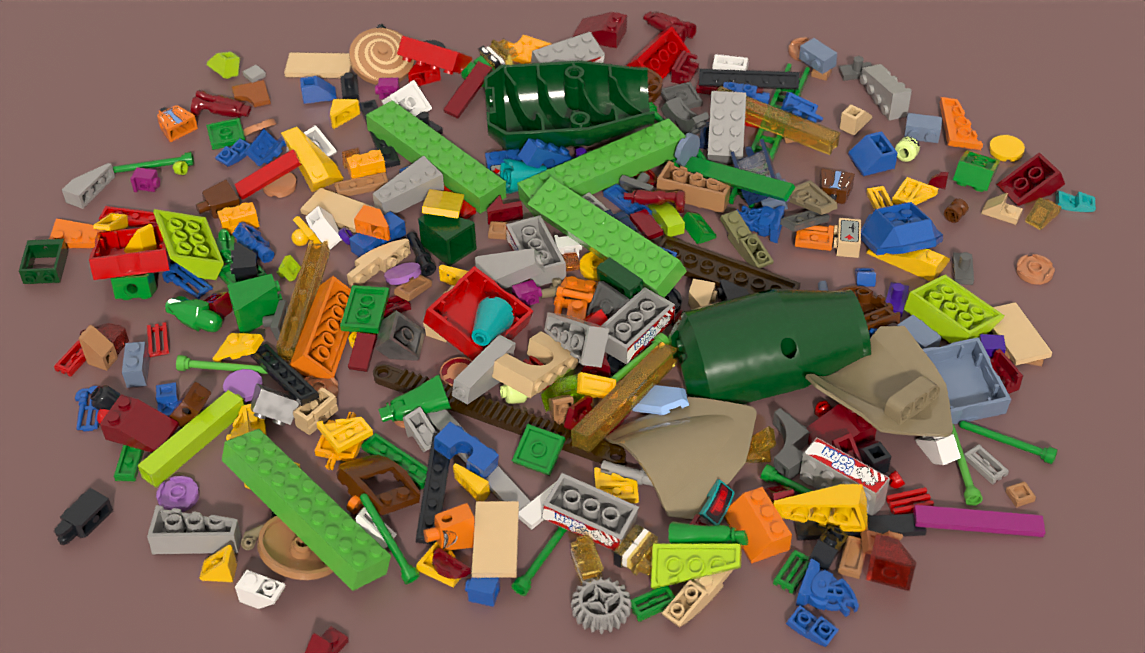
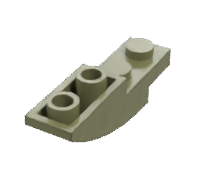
M737 210L721 215L720 220L729 233V241L747 263L757 268L773 264V259L757 234L751 233Z

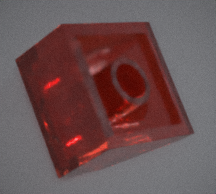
M876 534L866 580L910 591L916 561L898 539Z

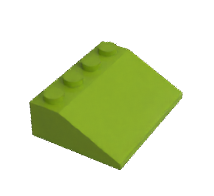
M154 209L153 213L170 259L198 278L216 280L224 262L206 217Z
M943 275L911 291L904 307L906 312L922 320L949 343L978 338L980 334H987L1005 316L947 275Z

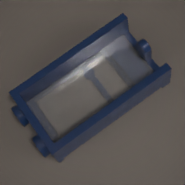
M764 139L760 140L763 150L754 153L752 147L748 146L745 148L747 157L738 160L735 152H731L735 168L777 179L770 152ZM741 189L748 206L769 198Z

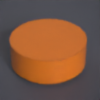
M356 495L347 504V510L352 514H356L363 507L360 498Z

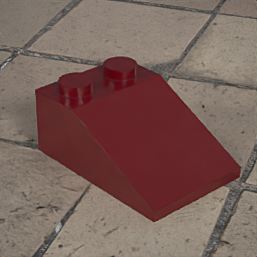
M609 12L583 18L572 37L591 32L599 45L617 49L627 31V15Z
M1039 152L996 185L1001 191L1008 193L1007 196L1017 206L1053 194L1064 186L1065 182L1061 172Z
M120 395L101 421L100 426L105 440L153 453L171 438L179 423L139 399Z
M842 404L836 405L806 427L809 431V446L816 438L832 445V440L848 433H852L856 444L865 440L875 441L877 431L864 418Z

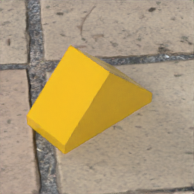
M333 99L330 111L333 129L360 115L359 101L357 99Z
M151 224L136 231L124 249L125 253L157 250L154 230Z
M228 544L204 560L199 579L202 581L233 582L237 568L233 547Z

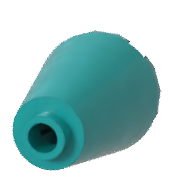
M503 159L505 163L500 165V178L506 181V194L518 192V182L548 169L544 165H541L538 169L526 165L523 161Z
M486 297L479 303L472 331V339L476 344L480 346L488 345L512 325L514 321L513 309L507 301L499 297Z

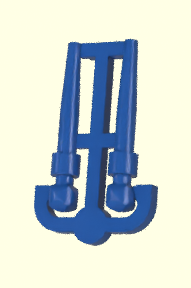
M177 263L171 264L170 270L164 271L162 274L163 280L166 283L172 281L175 285L180 286L198 299L213 289L202 278H198L182 266L180 267ZM173 273L178 274V275H179L180 277H182L184 280L182 281L179 277H176V275H174ZM193 278H194L196 281H198L199 283H201L202 285H204L205 287H202L201 285H199L197 282H195V281L193 280ZM188 282L198 289L199 293L197 294L186 283Z
M98 386L81 389L76 393L75 401H79L76 430L93 431V429H98L97 414L99 410L91 405V399L89 406H87L88 394L91 395ZM84 410H88L86 426H81ZM96 410L95 424L91 425L93 411Z

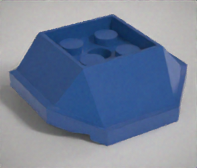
M912 202L875 209L872 214L868 215L861 229V241L876 255H884L885 253L903 254L936 247L943 241V234L937 230L932 220Z

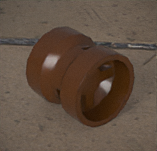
M954 199L944 210L945 218L949 222L957 223L968 212V204L963 199Z

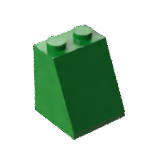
M272 274L227 285L240 333L249 334L263 325V317L275 315L279 300H283L281 293H277L281 291L278 280L274 281Z

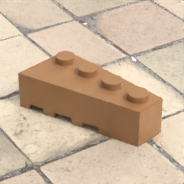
M668 161L657 178L656 191H685V204L724 213L729 204L730 185L713 178L705 179L698 172L695 174L690 173L686 167L680 166L678 168L671 161Z

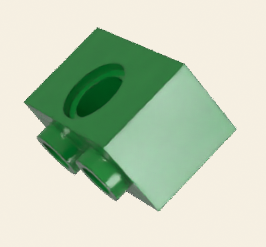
M154 273L111 278L115 299H148L157 290Z

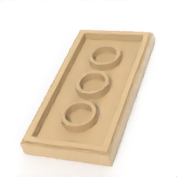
M290 53L284 73L285 77L318 76L320 78H340V76L347 72L351 73L352 67L349 54Z
M319 188L303 205L301 213L308 215L316 207L320 206L333 216L337 227H346L351 232L357 234L354 218L363 205H370Z
M1016 302L993 307L1005 316L991 331L994 335H1004L1006 351L1015 366L1052 356V351Z
M519 501L476 502L472 578L517 577Z

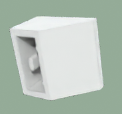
M715 54L713 69L747 70L749 60L743 57Z

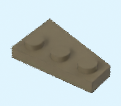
M811 180L795 186L796 188L789 197L790 201H788L821 215L837 209V202Z

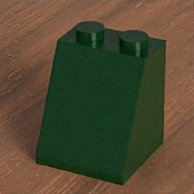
M424 214L418 218L420 240L423 247L450 267L477 249L475 223L473 221L460 217L451 218Z

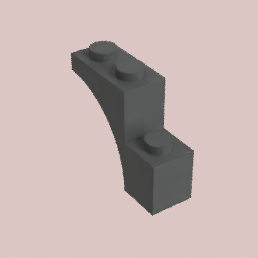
M680 96L665 102L661 108L665 118H669L674 124L679 125L685 136L687 133L696 135L700 133V129L706 126V122L710 118L707 112L700 115L692 112Z
M779 408L774 412L773 426L782 435L784 447L774 457L773 467L776 468L775 470L778 471V474L792 480L800 474L803 451L801 449L808 445L809 431L805 426L800 425L794 420L790 414Z

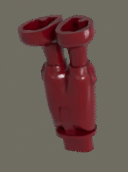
M650 11L643 17L649 25L660 31H664L672 26L684 43L686 37L692 39L697 32V27L694 23L681 21L677 17L661 12L653 13Z
M197 90L196 97L192 99L191 113L197 117L201 114L202 110H209L213 114L241 118L242 116H249L251 106L221 95L213 96L203 90Z
M634 190L632 193L625 192L624 200L640 205H662L666 202H671L675 204L678 213H684L685 191Z

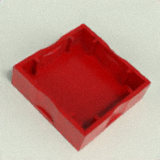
M152 225L157 250L125 253L124 249L140 228L98 232L95 239V247L92 249L89 257L93 280L169 271L172 260L168 254L159 226Z
M474 266L458 280L450 291L444 293L427 308L423 323L471 360H474L488 346H480L472 339L477 307L484 298L499 297L511 305L514 321L506 331L500 334L511 341L529 324L533 310L514 295L503 290L494 280Z

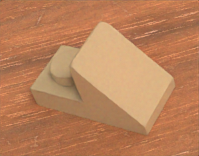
M1008 193L989 199L981 214L1016 225L1023 209L1007 204Z

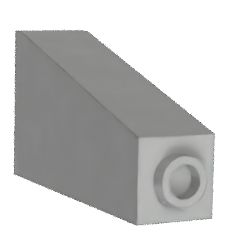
M534 248L475 257L476 267L494 280L503 290L545 273V258Z
M501 335L497 336L454 379L452 396L469 404L500 383V381L492 377L495 360L506 353L514 357L516 343Z

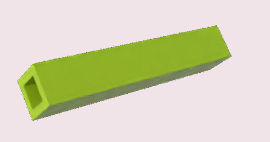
M230 390L226 391L138 464L142 478L155 488L234 422L239 416L241 407L244 405L243 398Z

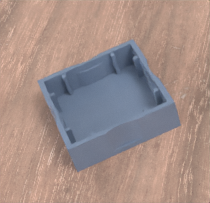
M979 337L954 342L942 347L923 349L946 383L953 425L959 424L960 421L969 422L1006 414L1011 398L1000 377L994 371L990 358Z

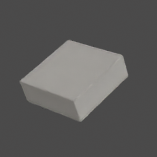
M257 65L242 71L243 76L250 82H256L266 77L265 71Z

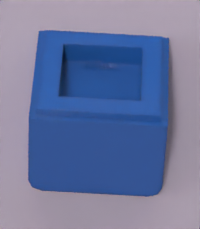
M873 268L855 269L857 286L874 287L876 285V272Z

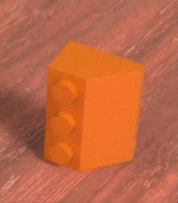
M763 487L743 493L729 506L724 518L730 529L734 527L737 531L746 530L748 545H741L751 564L790 550L792 534Z

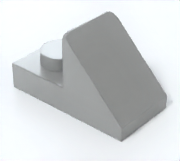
M418 407L404 416L403 421L408 438L413 436L424 453L431 448L433 433L437 432L421 407Z

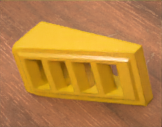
M110 213L95 223L93 227L94 229L107 231L128 228V217L125 214Z
M445 265L439 266L440 280L453 286L468 272L467 270Z
M455 463L453 465L454 478L477 502L485 501L490 495L489 481Z

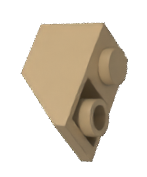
M850 105L842 112L840 129L855 135L872 119V115Z
M693 279L688 305L691 309L716 302L718 291H715V283Z

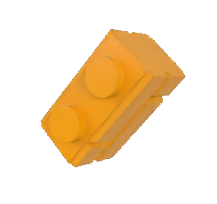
M371 150L368 153L355 154L346 158L348 173L351 179L386 173L384 158L380 150Z
M253 202L242 203L239 206L226 207L223 210L217 211L221 228L229 231L230 235H232L239 222H245L254 228L259 227Z

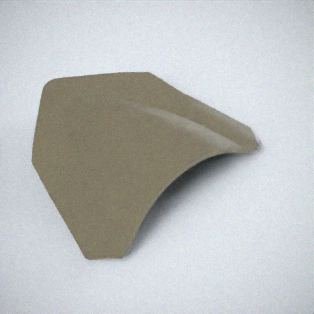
M880 326L870 338L871 355L851 363L834 374L828 376L807 374L805 377L815 388L860 415L880 432L933 437H948L953 432L946 383L933 362L905 326Z
M687 397L689 406L684 408L678 406L677 408L670 409V413L665 415H646L617 427L605 438L608 442L625 448L638 461L649 477L668 517L692 520L696 514L699 515V512L709 499L707 494L717 479L728 485L746 464L757 414L752 406L706 398Z

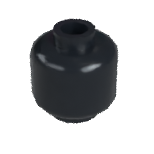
M108 385L98 386L90 396L92 400L91 405L97 410H110L121 394Z

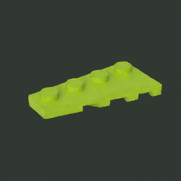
M653 544L651 588L656 589L741 568V544Z

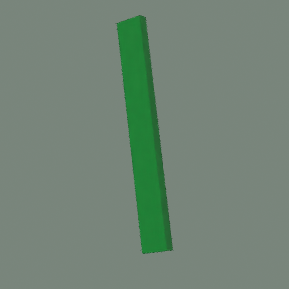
M691 156L684 166L688 172L693 174L698 172L705 179L713 178L732 187L784 202L788 200L796 188L794 184L694 156Z

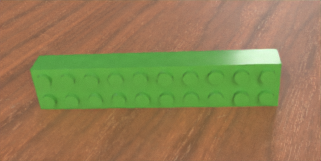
M393 100L366 115L369 132L372 131L378 139L384 140L389 147L391 145L397 153L412 164L422 156H425L443 174L444 186L454 193L464 194V200L476 208L478 213L481 214L487 210L498 196H501L502 200L506 198V181Z
M668 118L518 182L519 199L531 214L536 217L537 215L534 214L527 203L549 177H552L580 196L587 193L594 194L619 183L622 175L633 177L674 159L679 141L682 138L685 139L686 136Z
M549 177L527 203L535 215H541L544 221L572 238L605 261L609 257L643 279V287L663 298L667 296L687 272L679 259L552 177Z
M260 429L225 441L222 461L352 591L387 574L391 555Z

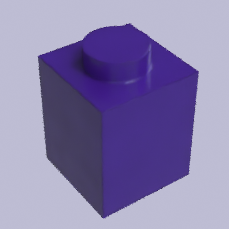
M980 334L979 339L990 359L993 358L994 352L998 349H1001L1005 354L1004 335Z

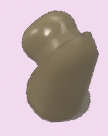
M553 278L550 288L541 289V299L555 297L557 288L561 285L562 280L560 278Z
M263 524L244 533L241 541L243 549L251 550L254 548Z

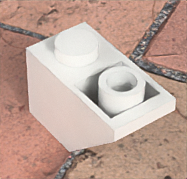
M320 206L316 207L306 216L310 229L328 250L342 240L338 234L339 229L333 216Z
M954 434L948 437L923 436L915 439L918 446L933 464L945 465L961 458Z
M249 570L245 571L235 586L239 602L257 609L275 604L286 587L284 583Z

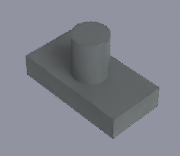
M855 56L853 64L839 66L838 71L843 81L860 79L862 68L872 66L871 62L863 63V57Z
M644 172L640 173L637 180L622 175L619 179L620 187L628 193H632L634 190L654 191V186L647 184L650 179L649 175Z
M967 252L953 253L954 281L958 284L973 285L972 254Z
M279 300L275 315L264 316L262 319L263 326L270 327L277 341L285 339L292 317V311L287 301Z

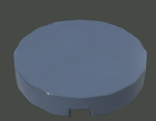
M687 133V137L679 141L675 151L676 164L684 167L691 156H697L700 139L696 134Z

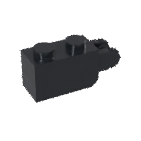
M89 488L74 504L67 508L60 516L62 521L54 528V533L58 537L57 540L60 545L68 544L76 536L85 538L113 512L109 498Z

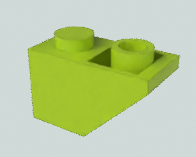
M232 52L217 53L207 62V66L223 78L228 79L238 76L240 58Z

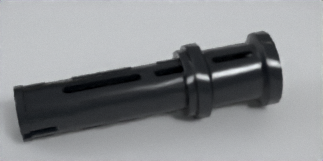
M409 232L406 239L409 240V244L416 256L415 262L420 265L421 274L423 276L434 274L436 265L431 261V255L425 252L417 233Z

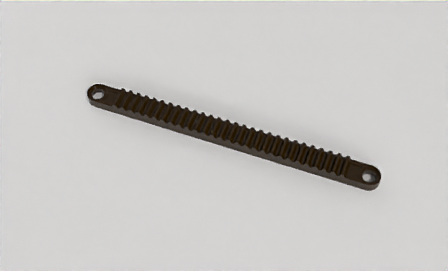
M385 364L378 365L373 370L375 383L403 394L429 380L428 376L423 378L421 374L416 375L413 371L409 373L407 369L401 370ZM383 372L388 373V375L385 377L378 376L380 373ZM448 383L443 385L451 407L448 410L523 436L526 426L529 424L565 437L566 440L562 447L563 451L600 464L604 460L620 465L626 463V451L620 446L603 441L599 436L598 438H595L593 434L588 436L586 432L582 435L565 428L564 424L558 425L556 421L551 423L549 419L543 420L541 416L537 418L533 413L529 415L527 411L521 412L519 408L514 410L513 406L507 407L505 403L500 405L498 401L493 402L490 398L486 400L484 396L478 397L471 403L466 404L452 396L453 387H450ZM614 454L621 456L619 460H613L610 457Z

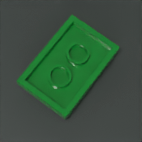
M352 285L340 325L341 331L379 334L390 295L389 288Z

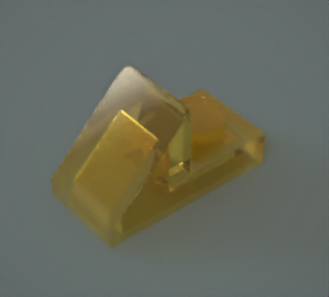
M1039 198L1025 222L1041 230L1061 212L1062 207L1048 199Z
M768 426L752 436L746 463L771 462L770 449L776 446L773 428Z

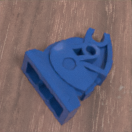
M742 206V212H739L749 230L751 232L755 231L763 237L769 236L771 242L778 243L782 229L780 222L781 218H784L785 206H779L776 209L768 206L749 209L747 206Z
M813 559L810 560L798 593L796 605L804 606L809 604L820 610H840L844 616H848L850 613V609L847 608L848 606L852 607L854 612L858 611V601L849 584L843 578L837 580L833 577L832 573L826 570L820 571V563Z

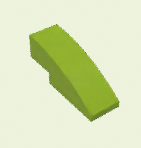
M666 202L662 205H648V208L652 210L653 218L661 225L667 236L672 237L684 234L685 222L671 204Z

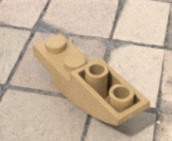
M402 239L384 244L356 259V268L347 274L349 288H352V285L361 286L373 275H376L378 271L381 270L385 273L396 266L411 253L409 240Z
M733 570L697 578L693 581L689 580L662 612V615L678 627L683 626L723 588V582Z

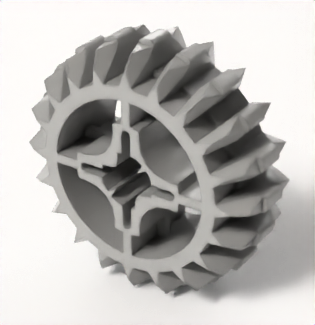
M601 576L599 580H594L592 577L590 583L583 581L582 586H577L576 592L572 595V615L576 618L578 624H583L584 630L590 627L592 633L595 630H599L602 635L606 629L611 633L612 627L619 630L620 623L625 624L627 617L630 615L631 601L629 592H626L624 585L619 586L618 580L612 583L610 577L607 580H603Z

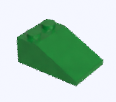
M966 150L959 160L953 181H956L961 186H972L974 190L979 192L987 191L1000 160Z

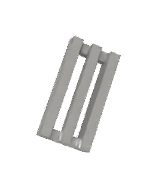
M978 444L964 453L966 461L992 485L996 483V480H1001L1002 476L1008 475L1009 470L981 445Z

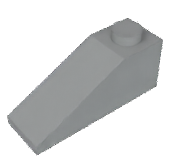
M107 163L72 179L62 189L66 203L83 209L115 178L112 164Z

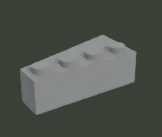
M881 64L862 68L860 82L867 89L868 94L872 96L875 104L879 106L882 114L889 121L907 117L912 90L905 88V84L898 82L897 77L891 76L890 71Z
M422 156L373 193L374 206L381 210L383 216L390 211L396 214L425 200L429 189L443 191V174L425 156Z
M548 312L544 331L555 341L560 342L561 347L568 349L571 352V356L578 358L581 365L602 367L606 343L609 338V328L569 315Z
M156 505L147 538L152 554L216 553L228 544L233 547L234 553H238L241 533L237 519L216 515L205 517L199 512L188 514L182 513L181 509L172 508V510H165L163 506Z

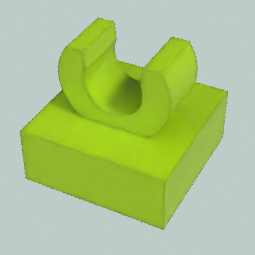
M287 255L284 257L276 273L281 278L286 277L290 282L296 279L301 266L291 255Z

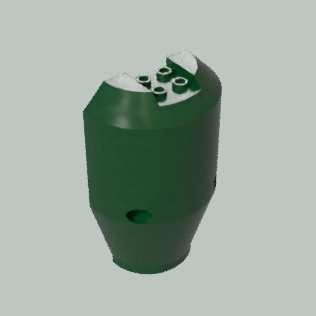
M580 60L500 65L484 77L488 135L504 150L519 149L521 151L529 138L534 140L540 139L547 144L550 142L559 148L561 146L565 148L590 146L646 125H654L655 111H650L648 68Z
M769 289L682 311L668 335L669 348L673 359L678 357L679 363L682 364L683 387L686 390L687 397L706 398L737 404H745L804 389L812 385L805 378L807 374L828 376L865 356L871 355V342L865 316L856 295L850 289L844 291Z

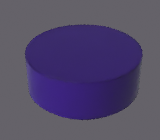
M343 227L338 231V234L347 245H350L349 238L354 235L349 229Z

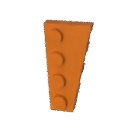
M941 97L939 104L948 146L981 150L983 143L978 141L976 131L971 129V122L965 118V112L958 99Z
M56 218L49 239H64L67 248H94L97 233L107 230L94 229L93 225Z

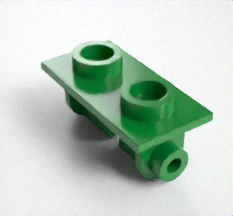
M221 229L218 233L219 238H216L217 247L224 263L233 262L231 250H234V235L230 236L229 231Z

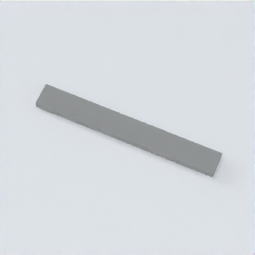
M447 410L425 414L438 433L449 422L462 427ZM458 453L467 464V459L470 456L466 453ZM499 466L485 479L489 481L490 490L500 501H519V511L531 502Z

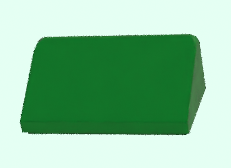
M686 212L683 217L685 229L697 244L717 237L700 214Z

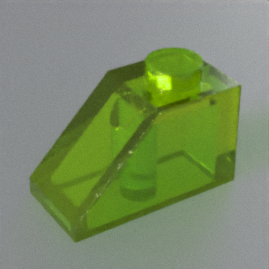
M578 374L559 378L541 394L545 412L549 411L548 398L571 395L573 397V404L584 398V394L577 393Z

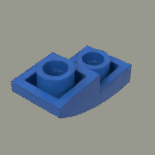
M239 139L231 148L226 146L215 159L226 166H231L247 156L244 152L250 144Z
M801 605L786 622V625L800 635L824 647L829 644L839 631L838 628L825 618L820 616L817 619Z

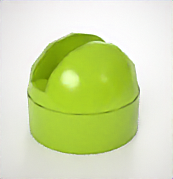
M178 161L173 164V170L175 174L186 175L188 165L185 161Z

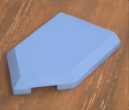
M651 385L633 403L632 410L635 412L665 415L670 413V409L677 408L678 406H681V408L687 407L689 402L686 390L683 388Z

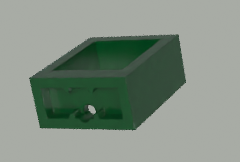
M64 239L27 240L19 268L23 284L61 282L68 255ZM56 257L54 268L32 269L35 258Z
M609 257L598 265L597 281H604L630 300L643 289V279Z

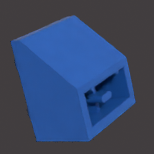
M882 131L866 135L848 152L849 157L863 176L895 169L897 151Z

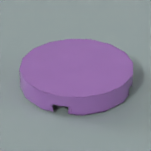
M414 262L394 266L385 272V281L391 285L407 283L410 281L409 278L413 277L416 279L421 274V268L418 263Z
M242 369L235 371L225 379L223 383L224 393L230 390L234 394H239L243 398L244 403L251 402L256 383L263 385L262 377L253 370Z
M174 476L159 486L156 498L159 506H163L165 510L176 508L184 512L193 507L199 499V488L190 477Z

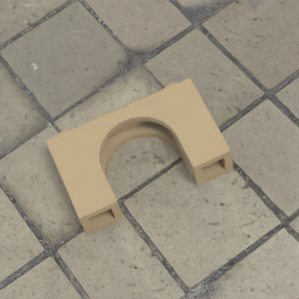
M539 332L530 338L527 355L537 358L545 365L526 364L506 353L495 360L492 377L531 398L547 386L552 385L570 370L575 369L578 359L571 356V352L568 349L561 347L560 342L555 341L543 332Z

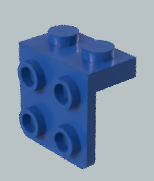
M791 92L786 93L780 112L785 114V117L800 120L799 123L806 126L822 122L823 117L815 114L818 108L817 104Z
M263 129L244 153L258 166H261L263 163L268 164L274 157H278L283 151L281 148L285 147L286 143L283 137L276 141Z

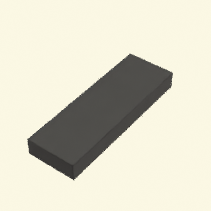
M809 210L781 218L780 224L795 232L828 222L830 216L828 214L821 215Z

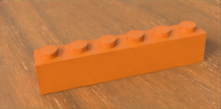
M334 276L319 286L290 362V366L305 377L334 378L350 333L348 331H341L340 325L351 289Z

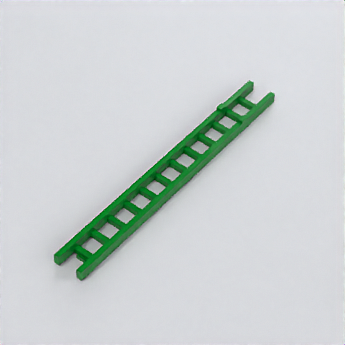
M788 63L784 72H791L792 64ZM809 67L805 68L802 78H799V90L776 89L752 144L754 153L763 150L759 144L760 140L764 139L765 142L773 144L772 149L768 148L773 162L785 134V129L790 122V118L772 115L773 111L780 112L782 106L776 104L778 101L784 102L785 96L781 95L782 91L795 93V95L800 97L810 73ZM769 121L782 123L779 128L769 126L768 123ZM769 131L778 133L776 138L764 136V132ZM767 163L764 164L763 170L768 168ZM755 168L748 172L757 173L762 170ZM769 171L760 175L767 176ZM733 188L729 197V204H734L737 195L745 199L741 189ZM755 204L750 205L749 208H754Z

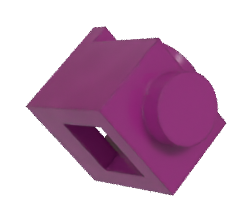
M399 78L378 79V85H375V94L379 95V99H385L400 89Z
M137 167L130 178L134 192H138V190L155 192L160 186L157 170Z
M534 280L512 286V294L527 306L539 303V297H542L541 288L536 286Z

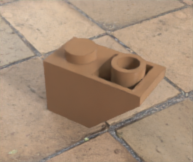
M89 325L81 333L79 341L87 364L107 371L118 358L114 344L92 325Z
M562 395L548 398L552 423L556 421L558 425L565 424L568 408L573 405V397L571 395Z

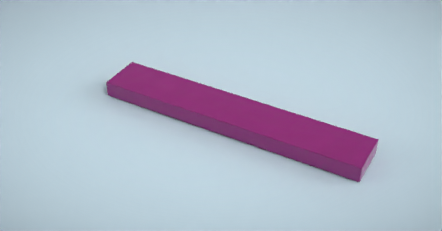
M915 505L913 509L915 527L1044 537L1046 533L1043 515Z

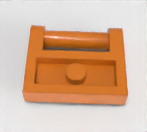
M815 225L798 230L795 247L831 251L834 226Z
M566 276L562 284L558 286L556 296L571 297L591 303L598 282Z
M558 296L554 298V313L561 314L562 308H568L567 315L581 320L586 318L588 308L586 300L565 299Z

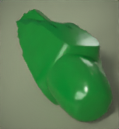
M178 296L170 298L166 302L165 310L167 313L174 315L182 324L197 332L202 329L214 333L222 326L223 320L221 316L210 310L209 303L206 301L190 300L186 297Z

